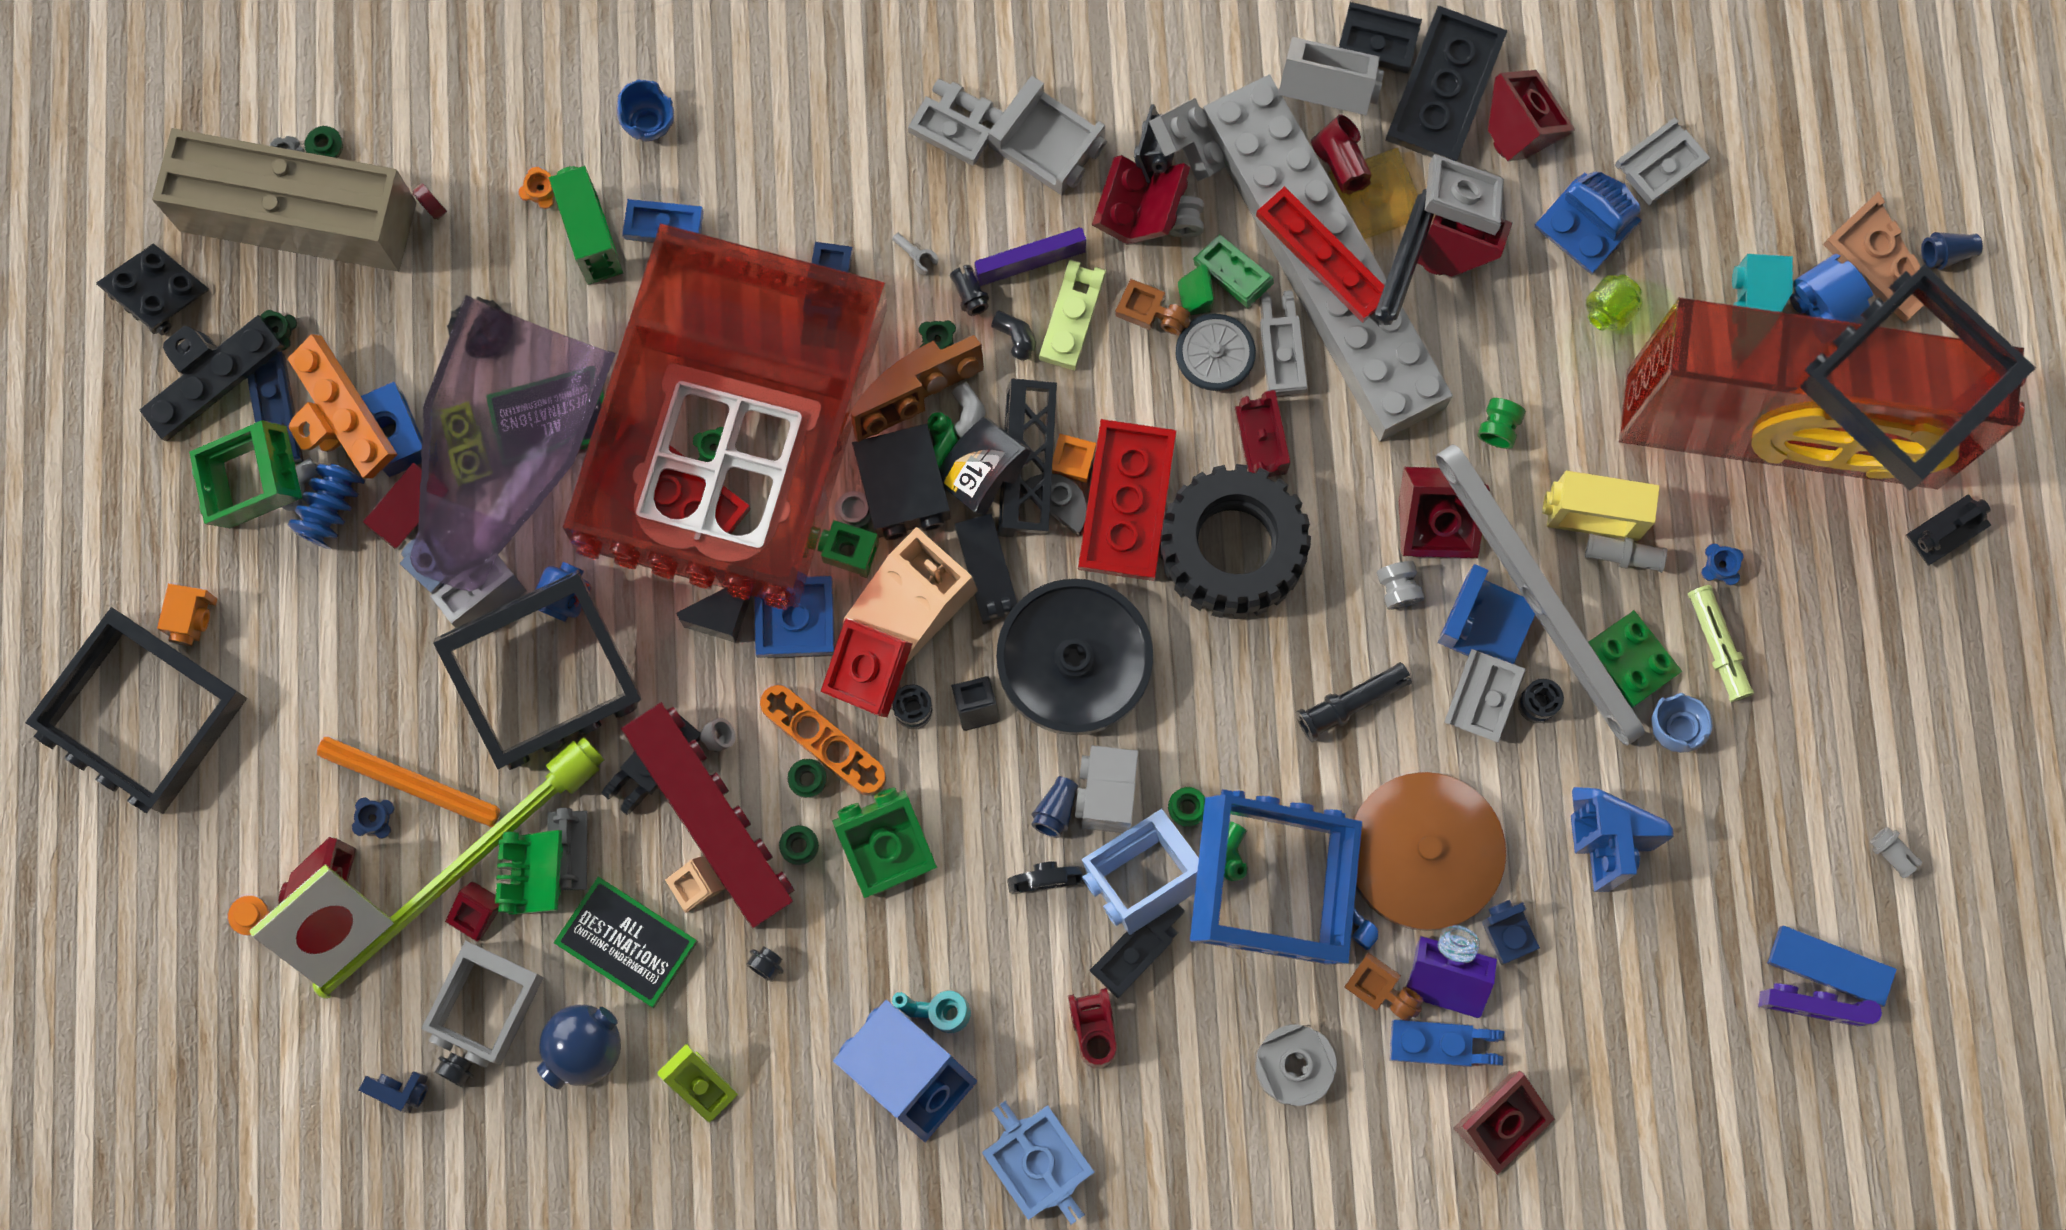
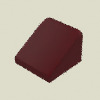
M470 882L459 891L445 922L476 942H479L498 914L499 905L495 904L496 895L479 884Z

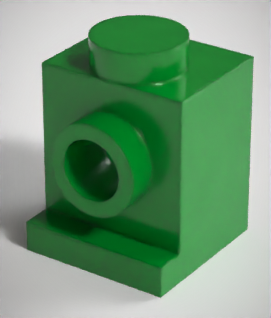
M833 520L830 530H823L817 551L822 552L821 558L823 563L868 578L880 542L876 533ZM846 545H851L855 548V551L851 556H845L840 553L841 549Z

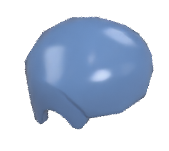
M1678 693L1669 698L1662 697L1658 701L1651 718L1653 734L1661 746L1679 753L1690 752L1707 743L1713 728L1711 713L1700 700L1687 696L1684 693Z

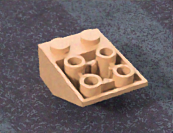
M916 527L888 555L845 618L855 620L913 643L906 662L907 664L978 590L973 577Z

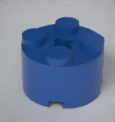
M1833 254L1795 279L1793 282L1794 293L1789 298L1791 305L1799 314L1806 313L1814 324L1811 326L1812 333L1823 345L1829 341L1833 342L1849 325H1852L1857 330L1866 321L1861 314L1870 306L1868 299L1874 296L1870 286L1858 269L1849 261L1843 264L1839 263L1837 260L1841 255Z

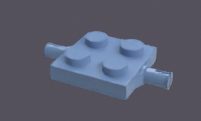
M1005 1100L1000 1106L1008 1116V1119L1005 1118L998 1106L992 1110L1005 1128V1131L1000 1139L984 1150L982 1154L1028 1220L1043 1209L1058 1205L1070 1222V1225H1072L1077 1220L1068 1209L1069 1206L1078 1219L1082 1218L1085 1214L1078 1207L1071 1194L1079 1183L1095 1172L1048 1105L1032 1117L1018 1120Z

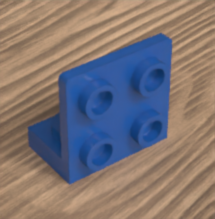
M1474 564L1466 575L1437 643L1468 657L1471 649L1514 664L1535 613L1523 596L1485 580L1489 570Z

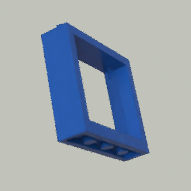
M1222 789L1221 795L1205 797L1190 941L1326 965L1349 964L1362 821L1345 818L1346 813H1342L1341 810L1326 809L1324 814L1313 812L1314 806L1306 803H1290V807L1279 805L1280 799L1276 797L1256 796V800L1245 798V792L1241 790L1230 791ZM1230 814L1330 834L1319 942L1219 925Z

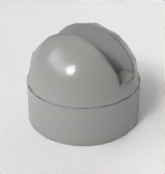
M716 718L703 727L700 739L707 746L706 749L719 752L734 744L735 731L727 720ZM715 731L719 733V737H716Z

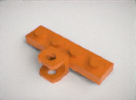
M311 334L287 359L315 403L307 402L295 414L289 424V430L303 450H312L319 445L321 451L330 452L342 444L361 476L373 479L398 454L322 335ZM308 422L310 424V434L306 437L303 433V427Z

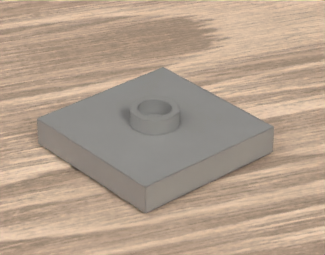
M1434 154L1429 163L1425 211L1496 235L1501 226L1504 179Z

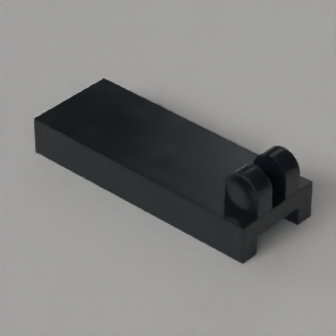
M992 514L954 523L967 571L973 577L978 590L974 596L982 623L987 624L992 620L1008 616L1017 604V599Z

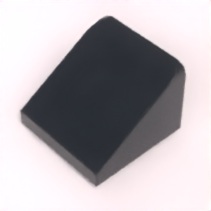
M989 676L951 685L961 727L964 731L995 724L1000 721Z

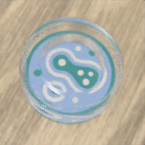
M1454 925L1445 927L1442 930L1437 945L1439 951L1448 959L1467 963L1476 957L1480 947V940L1470 929Z

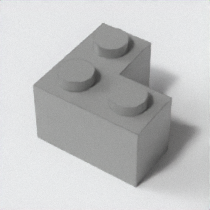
M1091 745L1090 756L1082 755L1079 779H1087L1086 789L1078 788L1075 818H1083L1082 829L1124 833L1130 829L1135 792L1137 750Z

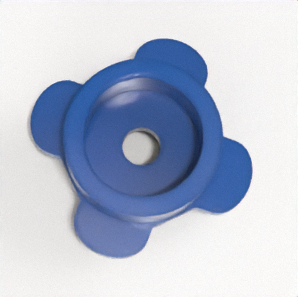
M1718 544L1709 545L1705 549L1707 556L1706 566L1701 570L1703 578L1707 581L1714 579L1722 580L1727 585H1735L1740 580L1738 571L1744 558L1743 553L1737 548L1720 547ZM1720 561L1725 562V568L1719 566Z

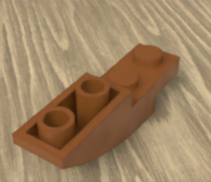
M970 336L942 350L932 341L914 350L884 371L866 389L851 410L854 438L857 442L877 435L889 427L924 412L925 397L939 393L943 389L983 371L982 344L976 336Z

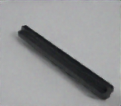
M1424 189L1422 194L1416 197L1375 311L1376 319L1383 321L1384 325H1391L1394 320L1398 319L1434 217L1433 213L1425 211L1427 189Z

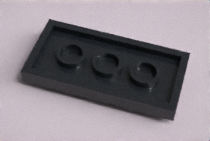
M1438 5L1385 141L1431 158L1435 154L1457 161L1506 37L1507 30Z

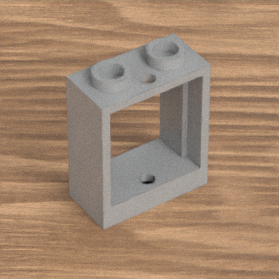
M1292 37L1278 95L1367 115L1369 104H1377L1384 70L1378 69L1379 56Z
M465 940L421 1029L432 1034L429 1039L430 1042L451 1051L453 1045L467 1050L465 1058L480 1066L487 1068L489 1062L501 1065L544 977ZM475 963L523 985L493 1049L444 1027Z

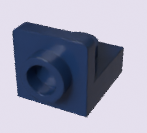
M1507 900L1488 909L1491 916L1481 922L1501 965L1540 949L1523 911L1527 910L1523 902L1513 906L1511 901Z
M413 1071L402 1092L400 1088L403 1083L381 1073L378 1080L365 1076L358 1091L401 1112L410 1114L412 1108H419L426 1097L428 1086L425 1083L428 1077Z

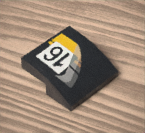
M983 417L961 437L940 466L939 472L943 487L975 513L986 515L1002 482L1015 484L1031 450L993 421Z

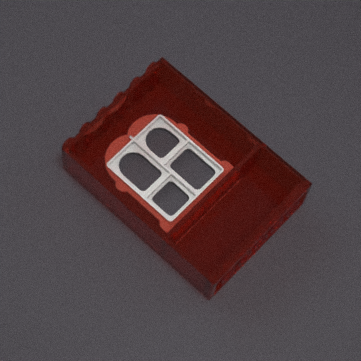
M660 223L564 520L563 529L573 548H576V553L591 559H599L600 555L614 558L615 564L628 569H636L637 565L651 568V573L665 579H674L675 575L690 579V584L703 589H712V585L722 588L726 587L728 588L727 593L740 599H749L750 595L765 599V604L777 609L786 610L788 605L798 608L852 429L851 410L862 395L886 315L885 282ZM687 395H696L722 402L729 406V413L714 460L711 462L691 459L669 451V444L681 406ZM748 411L764 413L786 419L790 422V429L784 449L778 460L771 461L736 450L735 445L743 418ZM733 467L766 475L773 480L767 505L759 526L751 533L743 536L730 535L724 532L717 524L715 518L716 506L727 471ZM663 470L679 471L701 477L706 481L701 503L698 509L689 517L670 519L662 515L656 508L654 494L659 476Z

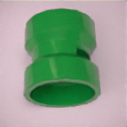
M1491 398L1486 409L1488 421L1481 423L1477 436L1483 442L1494 447L1511 449L1517 438L1515 429L1518 425L1522 424L1526 410L1521 405L1510 400Z

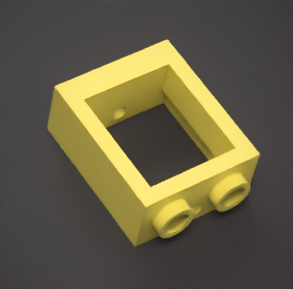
M1565 471L1558 482H1553L1551 492L1546 491L1542 513L1548 515L1547 527L1592 533L1594 535L1619 539L1628 537L1633 538V541H1639L1655 524L1660 485Z

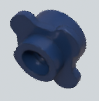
M366 797L360 798L355 804V822L352 824L354 834L357 836L375 834L380 839L388 837L391 833V827L389 826L390 815L395 810L393 803L389 800L376 802ZM375 814L377 818L374 822H371L370 816Z

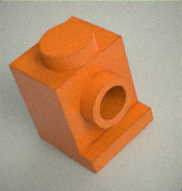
M168 583L157 629L168 635V641L171 643L192 646L193 641L199 642L201 632L206 631L210 620V611L207 607L208 604L216 606L217 598L204 589Z

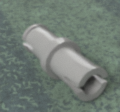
M1590 533L1585 558L1590 557L1619 563V567L1625 569L1630 565L1662 573L1668 549L1633 543V538L1625 537L1623 541Z

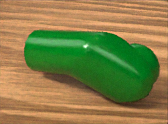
M935 412L929 416L927 426L931 432L934 442L933 449L938 468H940L947 455L958 442V438L951 418L945 416L942 412Z
M1232 821L1229 824L1224 878L1229 881H1240L1245 878L1248 872L1247 864L1243 863L1238 851V847L1247 830Z

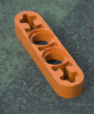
M782 685L771 686L763 692L760 706L767 719L858 793L867 796L875 795L883 789L886 783V774L883 766L805 701ZM783 695L786 696L784 702L794 713L797 706L802 708L801 711L793 716L789 726L784 724V722L789 720V717L780 709L775 710L774 713L770 711L772 708L769 701L771 697L774 696L779 699ZM805 718L815 719L819 723L817 735L809 739L801 737L797 732V726L801 720ZM836 742H842L849 748V756L841 763H834L827 757L829 746ZM858 754L863 757L857 762L865 771H870L872 768L877 770L875 772V778L877 779L875 785L869 782L864 786L860 785L859 783L862 778L853 768L849 775L843 772L853 765Z

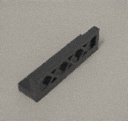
M1011 378L1006 389L1004 430L1031 450L1023 468L1033 461L1042 471L1043 476L1042 481L1033 489L1021 478V472L1015 484L1002 482L1000 486L998 536L1013 537L1016 531L1047 534L1049 531L1057 393L1056 382ZM1026 390L1047 392V406L1037 415L1025 403ZM1025 414L1031 419L1026 424H1024ZM1045 414L1046 425L1040 420V418L1043 417ZM1033 424L1045 435L1044 444L1034 452L1023 440L1024 432ZM1044 451V459L1042 462L1038 455ZM1020 487H1021L1022 490L1026 493L1021 499H1020ZM1042 488L1040 499L1035 493ZM1029 498L1040 509V523L1018 521L1019 506Z

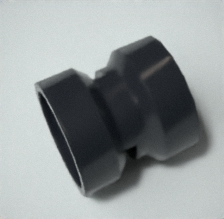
M1547 678L1533 681L1520 694L1518 709L1521 715L1532 723H1544L1550 720L1562 708L1564 695L1561 687L1555 681Z
M915 684L905 685L896 692L892 705L898 723L908 729H920L930 721L933 713L931 697L923 687Z

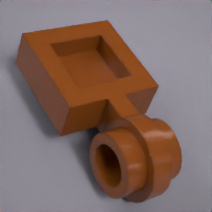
M1131 278L1115 310L1116 317L1151 330L1155 319L1159 318L1162 321L1160 327L1173 335H1180L1183 329L1188 328L1190 324V313L1185 308L1176 304H1170L1168 309L1162 307L1165 300V292Z
M1369 952L1344 986V988L1376 1011L1383 1001L1387 999L1392 1003L1390 1005L1391 1011L1405 1021H1410L1412 1017H1417L1422 1011L1421 1004L1423 999L1421 996L1408 987H1403L1401 991L1393 989L1401 975Z

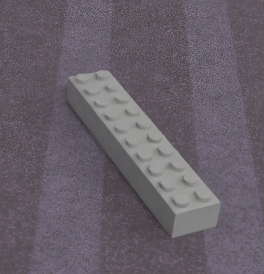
M1269 74L1203 106L1208 120L1207 125L1215 142L1221 147L1227 172L1379 442L1446 409L1453 395L1403 307L1398 319L1394 320L1391 325H1384L1383 321L1377 320L1375 313L1362 323L1256 217L1257 210L1285 186L1384 285L1386 284L1387 279L1284 98L1278 95L1279 90Z

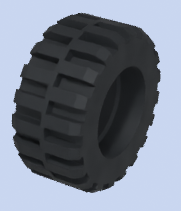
M1236 464L1234 470L1227 471L1225 465L1213 467L1211 474L1206 475L1204 472H1201L1192 478L1189 486L1183 485L1176 493L1173 503L1169 504L1161 533V559H1164V571L1168 580L1172 579L1175 583L1174 590L1181 598L1185 595L1192 600V607L1199 611L1203 607L1212 610L1211 616L1223 618L1224 614H1233L1234 619H1244L1247 613L1254 612L1257 616L1267 612L1269 606L1280 604L1299 581L1311 547V536L1308 535L1310 526L1308 515L1302 514L1300 509L1303 503L1297 494L1290 496L1287 492L1289 485L1281 478L1276 482L1268 478L1269 471L1259 468L1257 473L1248 472V465ZM1234 510L1245 512L1258 519L1265 526L1271 537V551L1266 562L1259 569L1246 574H1230L1212 566L1203 557L1198 543L1200 529L1209 517L1219 512Z

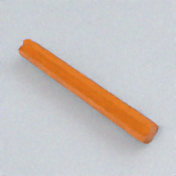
M324 737L317 748V755L321 758L481 824L493 827L498 821L501 811L499 807L335 739Z

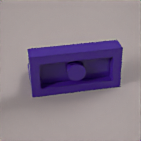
M1420 936L1415 950L1413 968L1405 987L1418 993L1423 1002L1480 1018L1494 986L1497 959L1474 952L1473 958L1468 961L1453 960L1441 951L1439 941Z

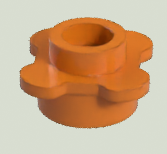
M540 167L531 168L524 178L523 186L519 188L520 198L523 201H534L542 209L550 208L554 203V193L548 178L551 177V174ZM539 185L544 186L542 191L537 190Z

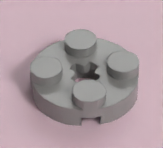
M1292 1024L1276 1029L1265 1038L1257 1050L1255 1071L1258 1082L1267 1095L1280 1104L1303 1106L1319 1100L1327 1093L1334 1080L1337 1061L1333 1047L1324 1035L1309 1027ZM1290 1054H1294L1297 1059L1304 1058L1307 1065L1302 1068L1303 1075L1300 1077H1296L1294 1072L1287 1073L1285 1070V1065L1289 1063L1288 1056Z

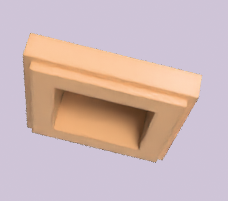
M704 856L690 860L665 880L685 913L693 910L725 889Z

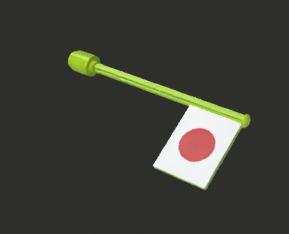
M585 737L577 743L575 741L570 743L546 765L550 772L545 776L546 780L391 917L387 916L327 865H324L249 932L257 941L312 981L313 989L319 997L328 999L331 997L330 993L498 846L499 840L503 839V832H513L556 793L559 792L561 794L567 790L570 794H573L600 770L598 766L605 759Z

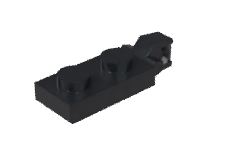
M1177 904L1131 935L1126 931L1089 972L1119 999L1173 942L1172 939L1178 932L1172 925L1185 913V910Z

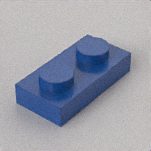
M627 199L622 235L624 240L699 247L704 210L702 206Z

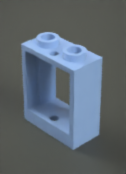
M1162 809L1082 859L1087 872L1082 877L1086 886L1094 897L1099 894L1102 895L1107 902L1103 908L1109 919L1115 926L1122 923L1129 935L1195 894L1199 858ZM1160 842L1183 874L1127 910L1105 879V876Z

